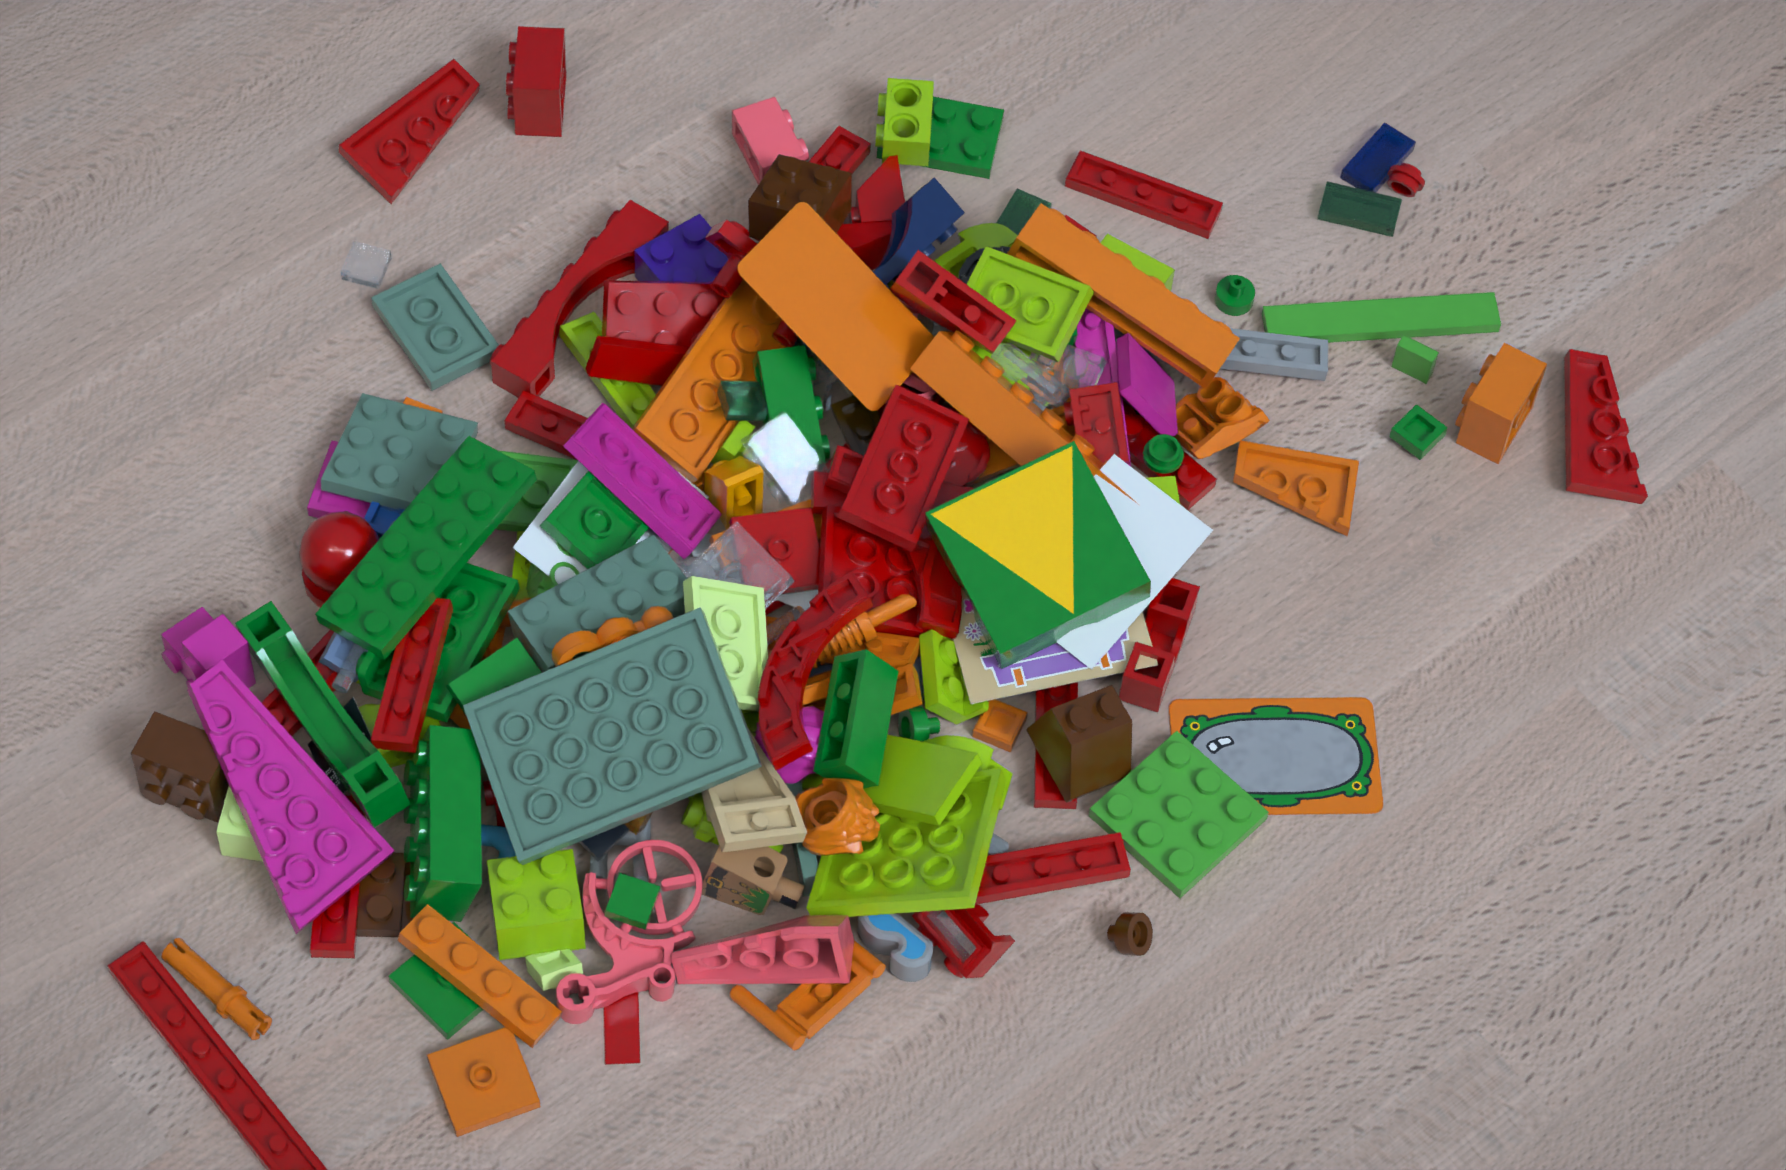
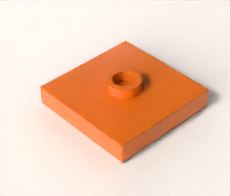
M506 1027L427 1054L429 1066L456 1137L541 1107L539 1097L515 1036Z

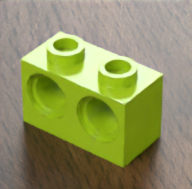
M888 78L887 93H879L877 116L885 117V123L877 124L875 147L883 148L882 163L889 156L897 155L898 162L901 165L928 166L934 81Z

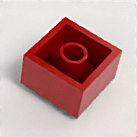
M518 26L517 42H510L509 44L511 73L507 72L506 96H509L508 119L515 120V135L562 137L567 78L565 28Z

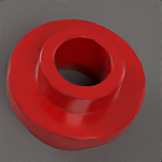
M1408 163L1393 165L1388 171V186L1396 193L1406 197H1414L1417 191L1423 189L1425 181L1421 177V171Z

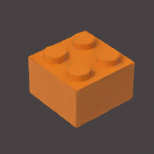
M1506 343L1502 345L1496 356L1489 354L1479 373L1482 378L1478 384L1472 382L1469 385L1461 403L1464 406L1455 422V425L1460 427L1456 443L1499 464L1534 407L1547 363Z

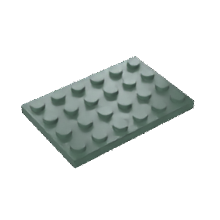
M701 607L463 705L517 860L522 865L762 767L712 631Z

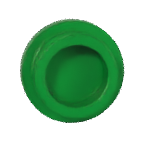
M1167 434L1153 437L1146 443L1143 451V460L1147 467L1154 472L1162 474L1176 471L1181 466L1184 457L1183 449L1178 440Z

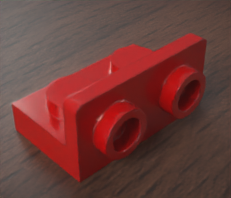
M1118 382L1069 389L1071 401L1064 402L1067 426L1074 425L1075 434L1086 439L1095 448L1092 454L1102 463L1106 460L1108 461L1115 454L1125 463L1130 464Z

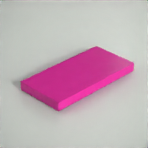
M604 403L589 416L563 445L567 451L683 559L696 548L722 515L716 507Z

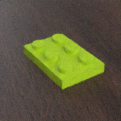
M987 246L967 282L969 287L1016 320L1003 341L1059 362L1094 293L1089 285Z

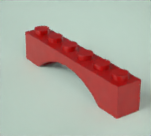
M629 200L620 211H614L607 221L606 228L598 237L594 236L588 241L582 256L576 263L567 265L557 285L552 290H546L542 294L537 308L529 317H523L518 322L514 335L505 345L500 344L494 350L490 359L493 383L519 398L523 390L540 397L555 379L554 358L557 341L560 337V326L567 322L574 310L589 295L604 286V280H617L634 274V250L669 231V221L632 200Z

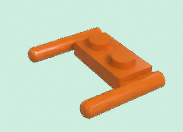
M854 940L850 983L801 984L777 1005L778 1009L775 1012L742 985H735L731 989L730 998L795 1051L803 1045L806 1038L810 1039L869 987L873 978L880 977L885 971L886 965Z

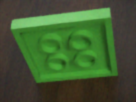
M1176 731L1089 809L1088 816L1108 834L1121 832L1125 850L1181 899L1264 823L1269 812L1183 735Z

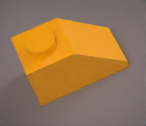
M742 456L730 461H719L711 466L710 469L704 471V493L709 496L708 500L721 512L720 520L726 530L730 528L729 522L731 517L763 513L764 471L759 464Z

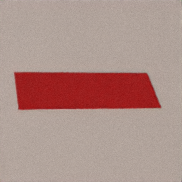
M638 992L624 996L611 1005L604 1007L605 1065L640 1063Z

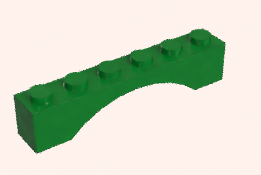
M273 602L266 603L237 621L235 624L241 635L248 641L250 653L372 826L375 828L411 805L399 778L379 750L366 738L343 708Z

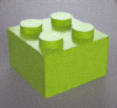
M573 849L559 850L525 865L520 864L516 856L487 860L499 960L570 949L571 951L586 949L584 919Z

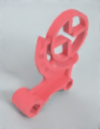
M664 840L641 841L629 846L618 855L609 870L608 879L596 878V873H586L583 884V910L586 923L597 944L611 957L613 968L606 973L591 976L572 973L559 981L556 988V1007L562 1011L560 1017L565 1022L570 1024L584 1023L592 1017L595 1009L609 1006L620 998L636 992L648 990L652 999L660 1002L667 1001L672 997L675 985V971L672 968L671 962L672 952L686 947L695 940L696 937L693 931L684 932L682 926L696 913L702 895L700 869L693 857L682 847ZM652 851L673 855L688 867L691 874L666 878L661 881L662 891L695 886V895L691 904L681 915L673 920L667 921L661 892L654 906L657 923H648L646 930L623 922L620 928L616 927L605 917L598 903L595 889L607 890L609 901L618 871L629 859L638 854H643L647 878L650 883H655L657 880ZM631 929L639 933L649 935H660L672 932L674 934V937L665 939H643L632 936L628 933L631 931ZM578 993L582 1003L574 1004L569 995Z

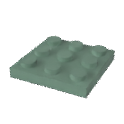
M362 393L323 473L321 490L370 503L372 501L377 502L382 506L394 509L400 508L405 510L468 436L476 438L478 422Z

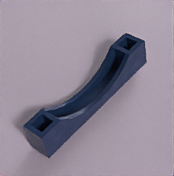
M935 177L892 213V231L888 248L880 265L872 271L889 289L890 287L887 284L891 280L893 282L896 281L915 253L919 250L926 256H930L936 250L932 243L937 240L941 245L958 230L953 223L965 213ZM802 341V343H803V344L809 349V351L811 352L812 350Z

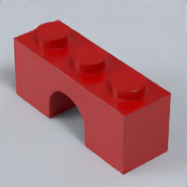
M1171 578L1150 602L1145 622L1153 647L1135 642L1122 678L1119 694L1121 701L1158 713L1196 609L1200 586ZM1140 655L1157 659V666L1135 670Z

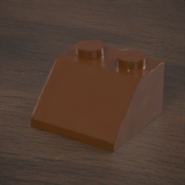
M1113 685L1051 708L1026 729L1066 803L1119 782L1131 772L1132 719Z

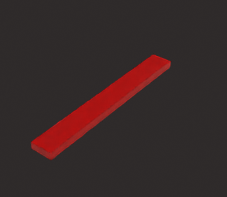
M144 941L107 965L109 973L266 1170H327Z

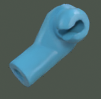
M481 824V846L494 847L496 850H499L498 858L516 856L505 827Z

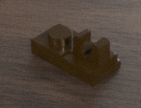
M853 395L831 404V410L849 449L864 456L881 416L878 410L871 411L867 409Z

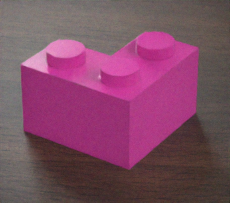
M201 607L161 634L165 649L161 653L162 658L173 673L176 674L180 671L188 680L186 681L187 687L221 660L230 667L248 688L256 684L248 641L224 614L213 619Z

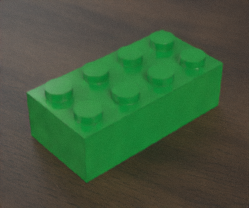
M429 725L423 739L418 740L413 759L406 761L404 769V785L410 786V798L408 800L411 804L404 809V823L410 824V836H407L404 845V861L410 862V875H407L404 884V900L410 901V918H414L428 904L448 921L461 922L482 885L480 753L471 729Z

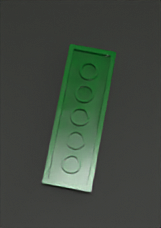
M468 436L316 612L315 615L318 623L385 660L536 482L535 470Z

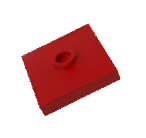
M811 507L731 517L729 524L742 584L764 588V596L818 590L820 546Z

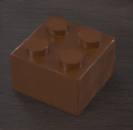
M779 154L748 200L749 237L762 240L799 202L809 204L837 233L852 210V173Z
M154 711L131 751L140 792L146 799L155 804L164 805L168 803L181 808L186 815L194 819L202 820L207 818L218 823L229 783L205 730Z

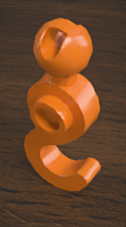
M651 606L644 611L641 620L635 623L625 617H615L606 620L596 634L591 631L581 630L570 633L555 644L552 650V660L556 667L574 660L572 658L578 653H591L671 620L673 615L666 607Z

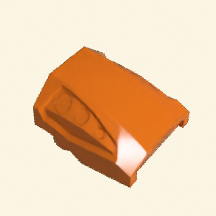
M1214 377L1206 389L1200 386L1197 393L1187 394L1176 404L1178 434L1173 437L1191 455L1197 459H1203L1253 434L1270 420L1263 410L1255 405L1252 406L1247 398L1238 391L1235 392L1227 380L1221 377Z

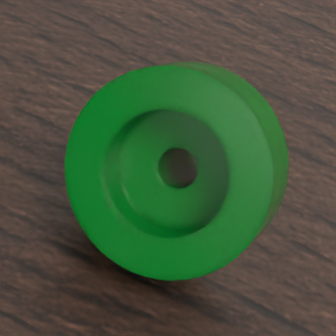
M1229 275L1222 278L1217 284L1215 293V304L1218 309L1230 316H1240L1250 311L1255 298V287L1252 282L1240 275Z
M921 706L907 709L899 713V736L917 741L929 740L930 734H938L940 732V721L937 717L928 718L926 711Z

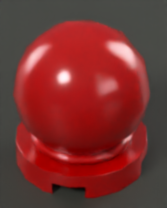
M348 511L326 513L311 522L304 533L299 551V558L303 568L302 578L306 594L316 606L322 607L378 542V534L365 518Z

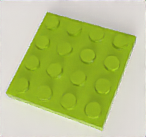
M1002 769L976 771L940 826L879 813L875 816V819L880 824L878 837L871 842L862 841L864 851L861 854L821 855L806 907L809 915H848L849 917L974 908L1006 784Z

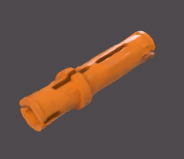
M182 938L174 939V944L178 946L177 948L171 942L165 947L161 955L162 960L172 966L216 1006V1013L222 1018H230L252 1040L260 1038V1034L256 1032L257 1030L262 1035L268 1031L272 1024V1018L247 998V991L241 986H233L191 949Z

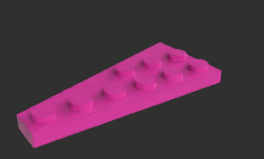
M221 660L192 682L187 691L294 932L297 934L388 859L395 850L230 667Z

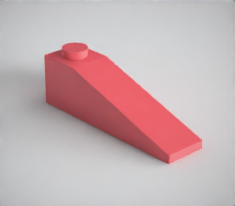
M805 915L672 952L671 962L678 984L850 983L854 937L848 915Z

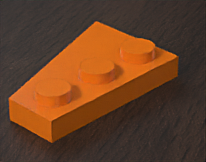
M1240 440L1233 482L1348 536L1359 461Z

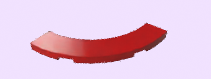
M837 445L833 453L825 485L847 495L863 455ZM925 523L914 550L910 552L904 549L913 569L917 585L918 614L915 627L926 631L933 629L941 636L955 639L959 633L962 615L961 586L953 579L927 530V523Z
M853 571L834 581L809 601L811 606L796 621L792 620L787 625L767 659L758 691V724L763 745L776 771L813 751L804 728L802 711L805 686L817 658L842 628L857 616L873 607L869 595Z

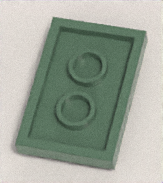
M441 263L371 297L373 308L431 391L489 363L494 350L499 346Z

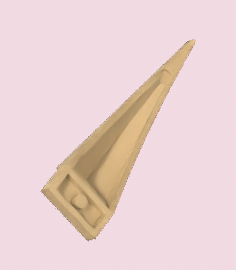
M751 732L750 735L762 767L702 791L707 820L713 824L722 852L799 843L804 841L807 834L795 796L777 773Z

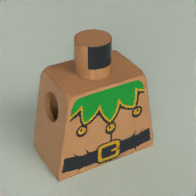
M719 845L703 881L702 895L757 915H764L771 899L795 909L805 885L782 876L788 858L770 847L722 852Z

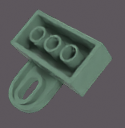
M652 535L508 610L514 639H519L543 673L556 667L552 660V650L557 642L570 633L581 630L591 631L596 634L606 620L615 617H625L635 623L641 620L644 611L651 606L666 607L672 613L673 618L685 614L683 581L687 578L657 538ZM590 652L578 653L572 659L579 658Z

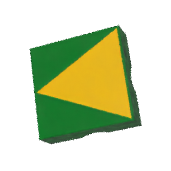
M1075 441L925 512L927 530L953 579L966 593L972 605L975 620L1001 669L1055 644L1057 640L1076 628L1098 623L1150 597L1151 580Z

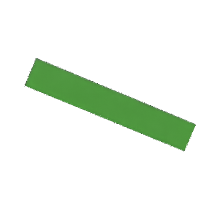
M1495 292L1263 306L1262 320L1266 333L1328 340V343L1402 338L1403 335L1412 338L1499 332L1501 327Z

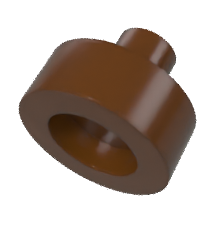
M1124 912L1118 917L1115 925L1109 926L1107 937L1109 941L1115 942L1117 950L1122 955L1142 956L1147 953L1152 943V924L1144 913Z

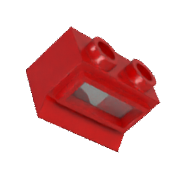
M975 904L974 908L915 912L912 915L914 920L920 925L917 930L933 942V947L938 946L947 956L944 959L945 966L951 973L960 978L983 977L1015 942L1010 935L994 936L983 923L989 914L979 904Z

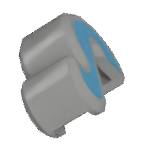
M898 914L858 916L857 933L864 945L873 952L890 956L889 970L894 976L905 982H916L928 976L932 963V941Z

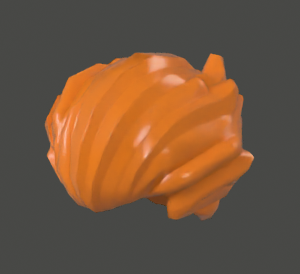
M823 778L819 786L806 789L795 797L807 830L802 845L811 854L823 856L851 853L861 854L864 851L862 841L871 842L878 837L880 824L875 819V816L879 814V809L863 790V782L859 780Z

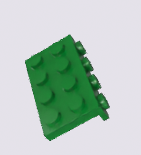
M466 563L437 597L450 599L453 612L425 716L447 723L457 702L446 688V685L480 663L520 590L517 579ZM395 648L385 660L370 651H364L361 654L356 665V674L358 675L363 694L379 700L382 699Z

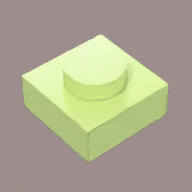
M570 949L532 954L525 957L527 972L543 991L556 989L559 981L569 974H583L582 963Z

